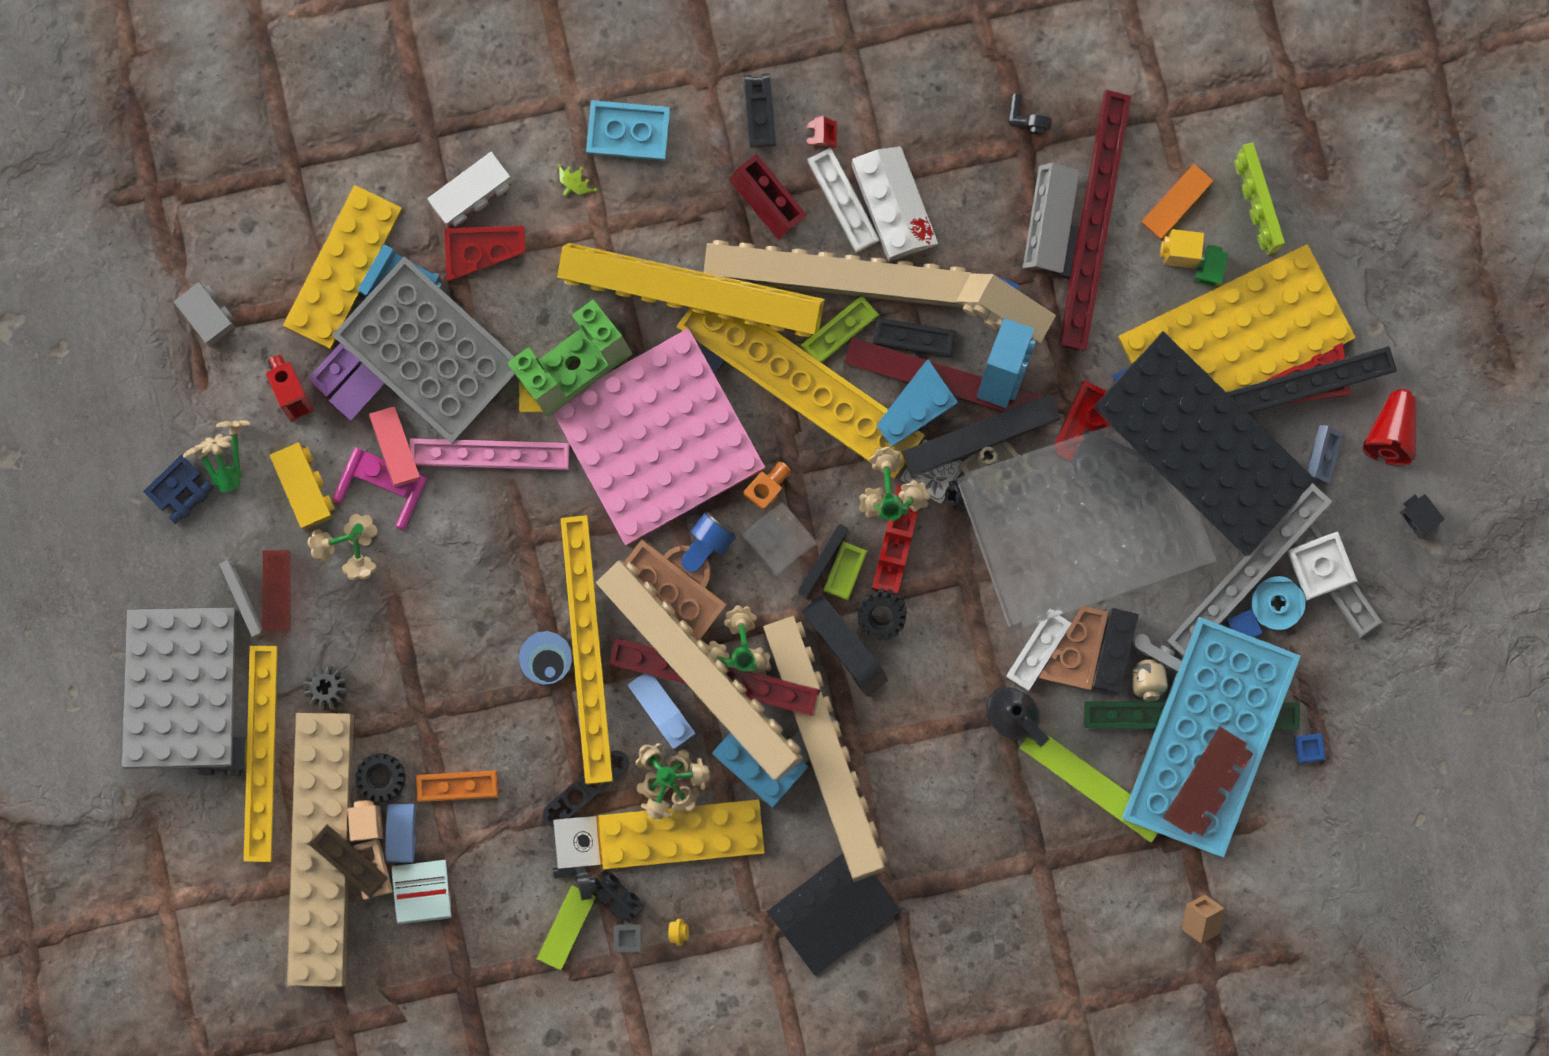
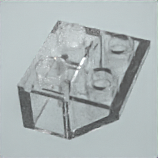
M784 503L771 510L742 533L744 540L776 577L781 575L818 544Z

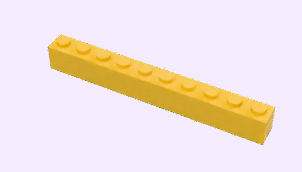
M572 243L562 246L557 278L565 279L564 283L569 285L589 284L590 289L596 291H605L607 288L616 290L615 294L619 296L631 297V294L641 296V300L655 303L657 300L667 302L666 305L669 307L682 308V305L692 307V311L696 313L707 314L708 311L718 313L719 318L732 320L734 317L744 319L743 322L749 325H759V322L769 324L770 329L785 331V328L795 330L796 335L810 337L811 334L819 331L825 299Z

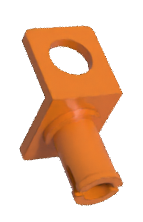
M778 462L768 475L761 471L746 488L744 495L761 509H765L769 503H774L782 490L780 484L790 475V468L783 462ZM754 490L757 491L760 495H762L764 499L758 498L755 495Z

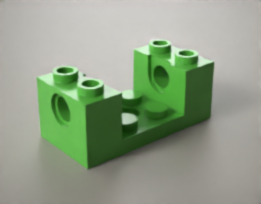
M591 300L572 314L580 329L539 360L528 347L507 362L517 379L547 417L633 354L623 336L594 300ZM572 361H581V364L577 369H568V366Z

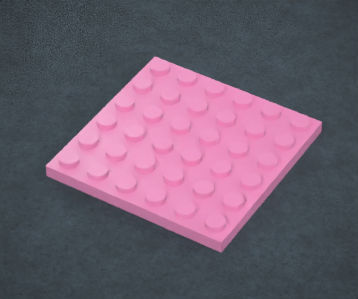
M689 328L605 374L553 413L626 546L766 469Z

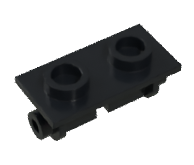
M604 870L595 879L596 893L592 894L605 905L612 898L615 903L610 907V910L622 921L626 920L630 923L644 908L639 897L623 887L620 880L614 874Z

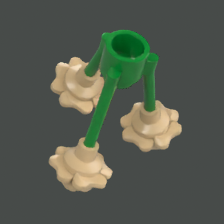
M890 447L876 449L875 454L870 457V462L873 463L872 469L879 470L884 474L885 493L881 487L876 489L867 488L865 490L866 494L859 496L861 501L859 510L865 512L868 518L877 516L881 520L885 518L886 520L894 521L901 514H907L910 507L914 512L920 508H926L929 504L927 500L930 499L931 494L926 490L924 483L918 485L916 480H912L910 483L901 486L902 491L899 493V497L892 494L890 473L896 472L897 467L902 464L903 460L900 458V452L894 451Z
M737 605L732 611L726 612L727 619H725L724 625L729 627L732 634L737 632L740 634L741 647L736 648L733 651L732 658L728 659L729 653L725 652L726 646L718 644L716 641H711L707 645L711 650L709 655L714 661L719 659L724 665L727 664L729 667L735 666L741 671H749L766 676V671L771 670L770 654L764 653L761 647L755 650L750 649L746 637V632L755 628L754 622L757 617L751 613L749 607L742 608Z

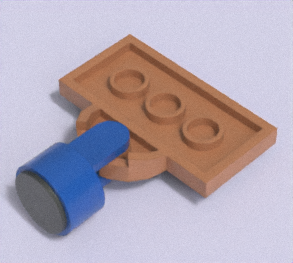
M709 512L707 514L704 513L691 530V533L697 537L691 546H677L663 555L642 539L625 561L626 564L631 562L640 571L638 577L644 583L648 581L658 591L655 596L661 602L665 600L676 611L673 614L679 622L685 621L692 628L693 632L691 635L697 642L702 639L727 606L724 601L707 589L711 580L712 570L708 556L713 550L723 555L736 538V533L729 526Z

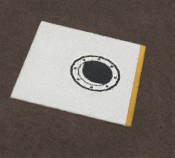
M598 816L553 820L558 869L603 864Z

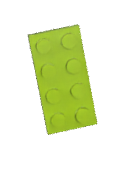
M1251 142L1241 147L1236 155L1237 159L1234 160L1237 174H1242L1243 177L1242 191L1245 199H1249L1252 206L1250 210L1252 223L1254 225L1257 224L1260 234L1257 235L1261 250L1265 249L1268 256L1277 253L1285 244L1254 143Z

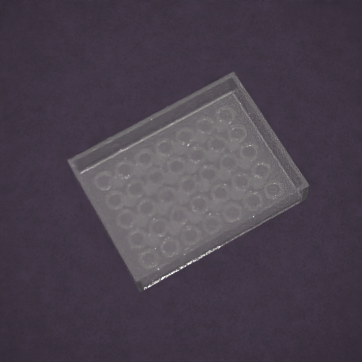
M1112 426L968 472L956 479L1010 632L1217 561L1199 511Z

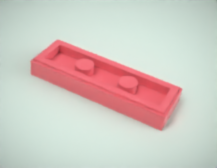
M395 406L370 413L369 419L394 488L419 481L420 476Z

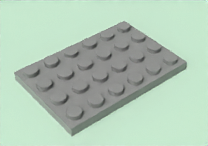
M405 256L332 335L450 443L462 433L514 375L507 364L514 356Z
M235 608L127 610L122 749L123 769L232 767Z

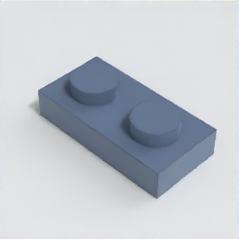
M1319 426L1312 457L1308 465V472L1316 481L1325 484H1331L1343 436L1342 432L1330 426Z

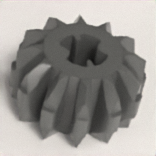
M327 665L325 673L321 666H316L317 676L310 671L307 673L308 677L313 680L312 682L303 681V686L311 688V690L305 691L303 695L304 697L313 696L309 702L311 706L316 705L319 701V710H324L327 702L329 708L333 710L335 709L333 700L343 704L344 700L339 694H348L349 690L341 688V685L348 683L347 678L337 680L342 674L340 669L332 674L333 666ZM324 681L332 684V687L328 689V694L323 691L320 692L319 689L323 687L322 682Z

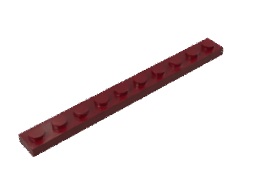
M1111 90L1103 92L1058 344L1060 347L1081 352L1087 350L1131 102L1130 95Z

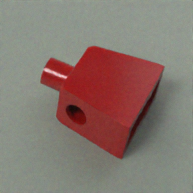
M282 355L271 357L267 361L271 370L266 373V376L280 408L290 422L315 411L290 362L285 363Z

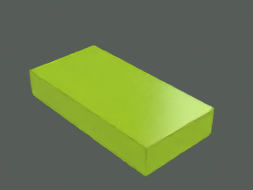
M842 542L823 592L848 601L867 551Z

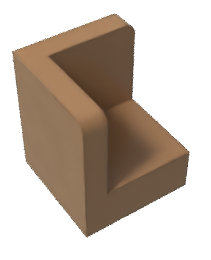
M1206 895L1189 902L1186 905L1182 930L1202 944L1220 933L1225 908Z

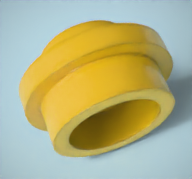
M677 919L676 922H670L669 941L670 943H676L677 946H683L684 941H687L689 938V927L687 924H684L683 919Z

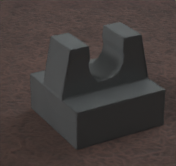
M614 925V952H641V925Z

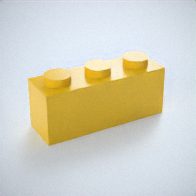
M298 442L269 455L299 525L304 531L334 518L331 511L335 510L330 496H324L321 490L324 482L319 471L314 472L310 463L314 459L308 446L303 448Z

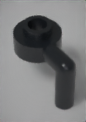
M1012 94L1008 117L1009 125L1029 128V133L1044 135L1045 131L1051 130L1052 118L1041 115L1019 116L1022 95Z
M585 866L553 868L555 879L576 875L581 901L592 899V893H596L594 876L588 877Z

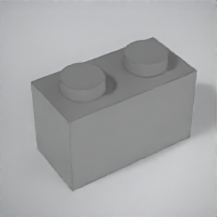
M198 282L173 302L204 342L211 347L235 328L230 322L234 317L225 306L220 309L215 303L218 297L209 285L204 288Z

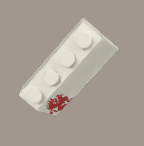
M901 146L879 149L853 158L851 166L888 263L938 245Z

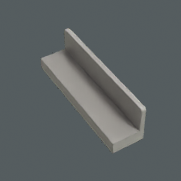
M1055 163L1039 166L1023 269L1030 271L1046 269L1057 273L1063 272L1079 177L1077 169Z

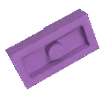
M340 343L308 379L326 397H329L361 361Z

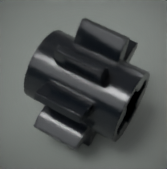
M967 477L956 478V480L948 482L949 486L945 490V499L948 505H956V511L967 510V508L975 506L974 501L978 497V490L974 483H967Z

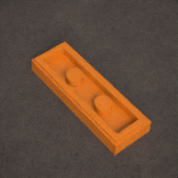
M1193 164L1141 221V224L1161 240L1213 183V180Z
M497 770L416 775L417 802L499 798Z

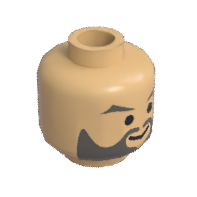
M1156 660L1138 662L1137 666L1131 671L1134 694L1148 702L1160 699V695L1164 694L1168 689L1165 667L1158 664Z

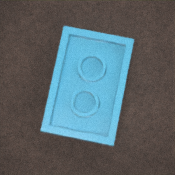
M591 100L586 154L665 161L670 107Z

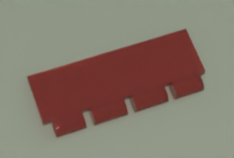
M1219 726L1163 819L1189 835L1195 831L1203 836L1213 821L1204 815L1205 811L1207 810L1216 816L1227 798L1219 793L1218 790L1221 787L1230 793L1241 775L1232 769L1234 764L1245 769L1254 754L1245 748L1247 743Z

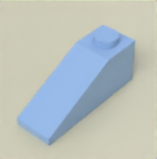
M643 673L628 684L630 690L674 750L696 735L653 675Z

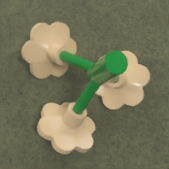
M353 514L349 519V523L344 526L346 535L333 539L329 533H323L320 529L312 532V537L308 538V546L311 548V555L314 559L328 562L330 555L335 551V544L349 540L354 546L355 555L348 559L347 564L342 566V571L344 574H347L348 579H368L371 573L376 571V564L371 562L369 557H363L360 554L359 543L363 546L369 545L372 542V537L378 532L370 515L361 516Z

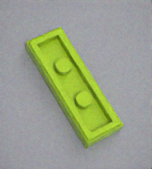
M861 295L817 333L806 340L801 347L806 353L823 363L849 342L851 338L855 337L877 319L879 314Z
M571 885L539 952L538 960L562 970L596 896L592 895V899L581 901L579 888Z

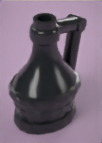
M1004 686L997 688L989 695L986 703L987 717L992 727L999 734L1011 740L1020 741L1030 738L1040 747L1050 740L1047 734L1038 728L1040 723L1039 710L1035 701L1027 692L1017 687ZM1012 707L1019 708V716L1012 714Z

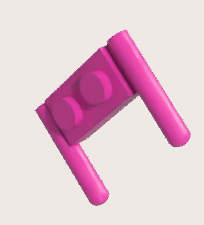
M354 447L332 500L335 503L343 501L352 478L355 476L407 498L396 523L397 529L405 530L428 478L419 475V481L394 488L384 459Z

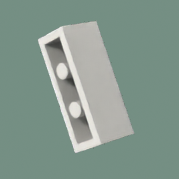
M490 152L427 199L448 228L451 226L458 227L467 220L466 215L473 210L478 212L489 203L487 201L495 194L500 196L510 188L509 184L512 180L497 158Z

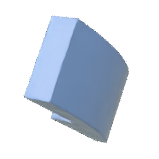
M388 804L386 820L387 863L414 862L416 846L414 827L417 809L414 804Z

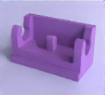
M362 363L328 402L345 417L352 420L381 388L384 382Z

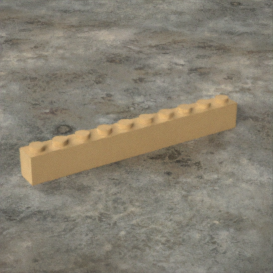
M714 240L713 244L707 243L704 273L763 286L859 297L863 295L868 298L958 308L964 307L956 300L971 275L970 272H966V269L962 267H950V270L939 269L940 266L935 264H924V267H916L909 261H897V264H889L886 259L871 258V261L860 260V257L855 255H845L844 258H836L833 253L829 252L809 255L808 251L802 249H792V253L782 252L780 247L766 246L765 250L755 249V245L740 243L739 247L729 246V242Z
M618 560L596 584L773 780L780 781L803 759L799 754L801 751L800 747L792 739L787 741L783 737L781 726L774 719L769 721L763 715L765 709L755 699L751 701L744 694L747 689L737 679L733 681L726 674L729 670L719 659L714 661L709 655L711 652L710 648L702 640L697 642L691 635L693 632L692 628L683 620L679 622L673 615L676 612L673 607L665 600L661 602L655 596L658 591L648 581L644 583L638 577L640 571L631 562L626 564Z
M794 616L763 626L781 680L817 689L823 687L824 684L819 671L814 672L811 663L815 662L810 646L805 648L802 638L806 637L802 623H796ZM820 691L814 716L793 711L853 882L884 872L883 864L887 863L883 848H877L874 838H877L878 834L874 823H868L865 813L869 812L864 796L859 798L856 788L860 786L855 771L850 772L847 762H850L851 759L846 746L841 747L838 741V737H841L842 734L837 721L832 722L829 716V712L833 711L828 696L823 697Z

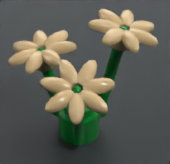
M247 420L217 423L216 427H229V434H232V437H223L222 434L217 435L215 439L208 437L200 445H195L194 448L187 450L183 455L186 458L195 453L198 459L201 458L212 477L213 484L218 485L220 492H227L240 487L239 478L243 476L239 462L238 434H240V426L251 425ZM230 440H232L234 469L232 466L225 465L222 456V448L230 447ZM211 450L216 455L220 467L216 470L217 474L206 456Z

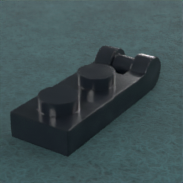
M770 73L762 74L761 77L743 75L750 148L776 146ZM763 87V93L753 94V88Z

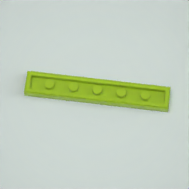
M1048 736L1050 740L1042 747L1038 746L1030 738L1024 740L1019 749L1151 843L1158 832L1122 819L1130 797L1128 792L1050 736Z

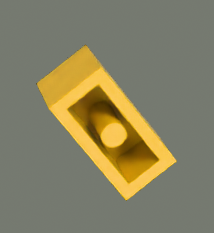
M1172 229L1169 236H1165L1164 241L1161 243L1160 257L1164 258V265L1195 269L1202 259L1204 233Z

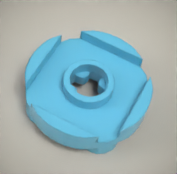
M1276 576L1266 579L1255 588L1251 596V609L1258 624L1270 630L1279 631L1290 628L1298 622L1305 611L1306 602L1303 591L1286 577ZM1275 596H1280V601H1285V606H1282L1280 611H1276L1275 607L1271 606V601L1275 600Z

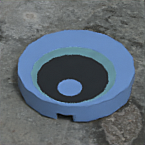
M549 631L537 632L528 637L521 647L519 654L520 667L525 676L533 682L542 685L554 684L564 679L570 671L573 662L572 650L567 641L559 634Z

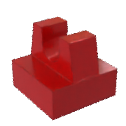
M823 116L815 117L814 121L807 123L808 129L815 130V136L807 138V144L825 148L837 147V121Z

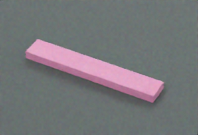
M410 438L409 448L416 466L569 471L570 443L454 440L450 443L446 439Z

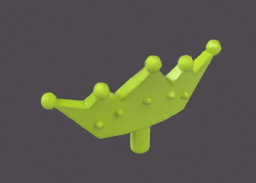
M558 164L560 182L567 186L563 195L567 197L571 190L578 195L592 191L597 192L596 188L591 189L587 187L588 179L582 182L583 167L570 174L571 167L564 171L561 168V164Z

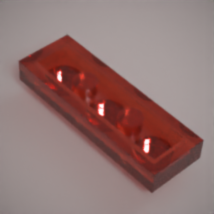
M263 550L262 631H291L290 550Z

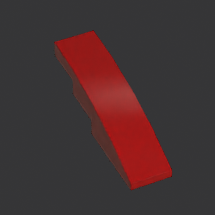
M897 484L895 495L898 497L902 491V485ZM911 507L908 508L907 514H901L894 521L888 520L871 590L875 589L878 592L879 588H884V592H888V589L893 590V595L899 592L918 511L914 512Z

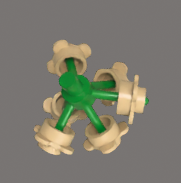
M657 743L654 746L644 745L641 747L636 765L638 767L645 766L649 770L655 768L658 770L657 775L653 772L647 773L645 780L636 787L639 794H643L648 798V803H643L641 807L647 810L649 817L662 819L663 816H672V813L667 812L670 804L663 800L668 788H672L675 791L672 795V801L674 802L672 810L675 813L681 810L690 812L695 809L696 798L700 795L697 788L691 790L687 786L679 788L676 783L677 780L690 778L692 786L700 785L701 790H705V782H709L711 773L708 766L702 764L701 758H698L697 764H694L689 758V752L681 749L677 755L667 757L666 764L668 767H662L660 765L663 761V754L661 753L663 746L661 743Z

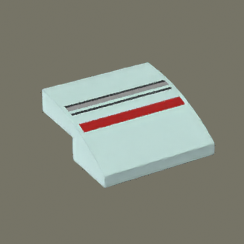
M446 860L392 866L398 924L452 918Z

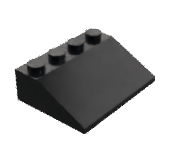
M842 853L766 912L814 976H816L901 910L875 875L853 882L846 859Z

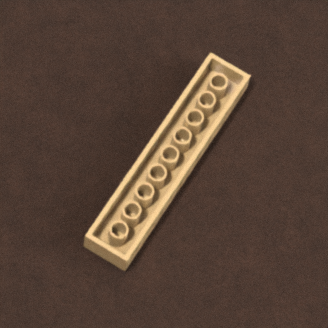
M296 713L287 985L346 986L349 880L309 844L326 824L331 826L350 843L348 808H351L354 732V715Z

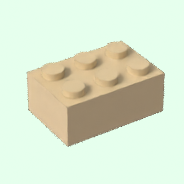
M971 274L956 300L964 306L962 309L964 312L974 317L980 316L984 319L983 323L991 329H1000L1004 318L1034 328L1032 339H1035L1036 343L1042 342L1056 316L994 274Z

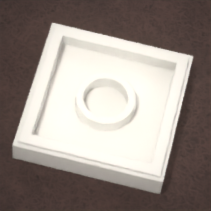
M1338 531L1287 550L1306 601L1357 582Z

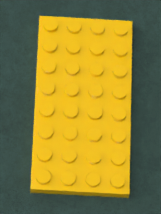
M1308 244L1118 336V340L1130 364H1132L1156 336L1164 331L1226 392L1267 381V379L1295 365L1299 366L1312 360V357L1315 355L1324 354L1334 349V346L1340 343L1344 345L1356 338Z

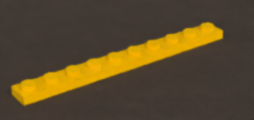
M588 516L561 518L585 784L613 782Z

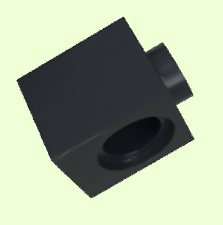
M1415 494L1403 503L1405 509L1399 512L1418 538L1424 536L1445 520L1426 494L1420 498Z

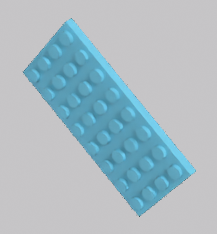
M1198 617L1122 819L1224 858L1301 656Z

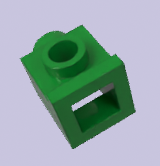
M1207 245L1206 251L1196 267V270H1199L1200 273H1196L1193 282L1216 288L1220 287L1228 252H1223V248L1219 246Z

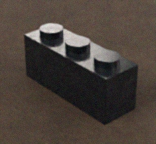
M1117 608L1110 609L1092 688L1113 694L1120 692L1139 614Z

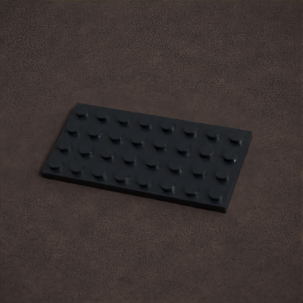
M1164 331L1156 336L1092 407L1246 557L1251 555L1297 502L1300 496L1316 480Z

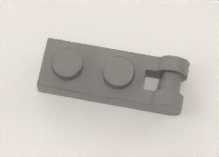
M1140 634L1132 640V647L1135 651L1151 660H1156L1159 664L1175 673L1178 672L1182 661L1174 657V651L1163 645L1157 648L1150 644L1149 637L1144 634Z

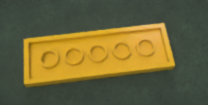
M354 185L283 324L285 328L332 350L336 342L332 335L349 317L360 295L358 288L381 248L386 244L403 210L402 207Z
M759 800L698 805L690 812L681 810L675 813L672 808H668L667 812L672 813V816H663L662 819L649 817L647 811L598 815L603 869L764 854Z

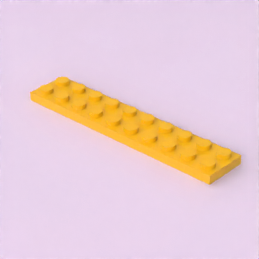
M690 307L676 326L680 331L689 328L697 343L709 349L730 366L868 462H870V457L875 454L876 449L890 447L877 428L878 422L888 409L778 332L770 329L768 325L760 322L759 325H749L743 322L744 319L734 317L732 320L718 317V313L710 311L707 314L693 312L692 307ZM916 431L891 448L894 451H899L900 458L903 460L902 464L897 467V471L890 473L892 479H895L905 465L902 451L919 445L925 435L920 431Z

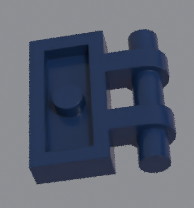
M181 454L143 492L161 511H164L171 504L175 511L168 518L174 524H177L182 518L186 519L191 514L189 511L200 500L203 502L208 497L207 494L214 486L206 480L199 487L194 481L202 474ZM189 488L193 494L183 503H180L177 498Z

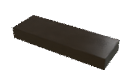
M328 824L324 826L309 844L369 898H372L389 878Z

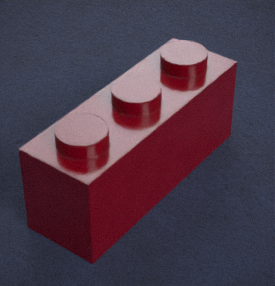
M758 154L739 166L729 178L732 185L778 241L797 228L807 216Z

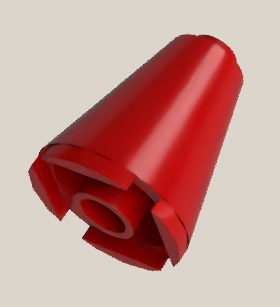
M1397 389V391L1390 393L1363 443L1362 450L1371 459L1377 461V458L1381 457L1386 459L1385 464L1394 466L1410 465L1412 460H1415L1417 400L1411 391Z

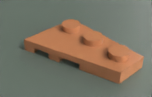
M1081 606L1038 679L1091 690L1108 611Z

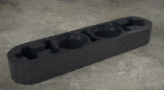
M618 750L610 752L611 757L619 758L622 756L624 759L621 762L623 765L622 769L619 770L617 767L612 769V774L614 775L613 782L629 766V759L626 754ZM583 774L544 808L542 813L543 820L549 826L554 827V821H549L548 819L551 815L549 810L551 808L558 810L562 806L558 801L562 798L566 806L572 809V812L568 814L565 809L559 816L561 819H570L612 782H606L602 786L594 788L590 784H585V774ZM579 790L582 792L583 801L581 804L572 805L569 803L568 794L570 791Z

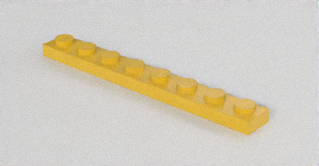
M250 646L244 862H272L278 646Z

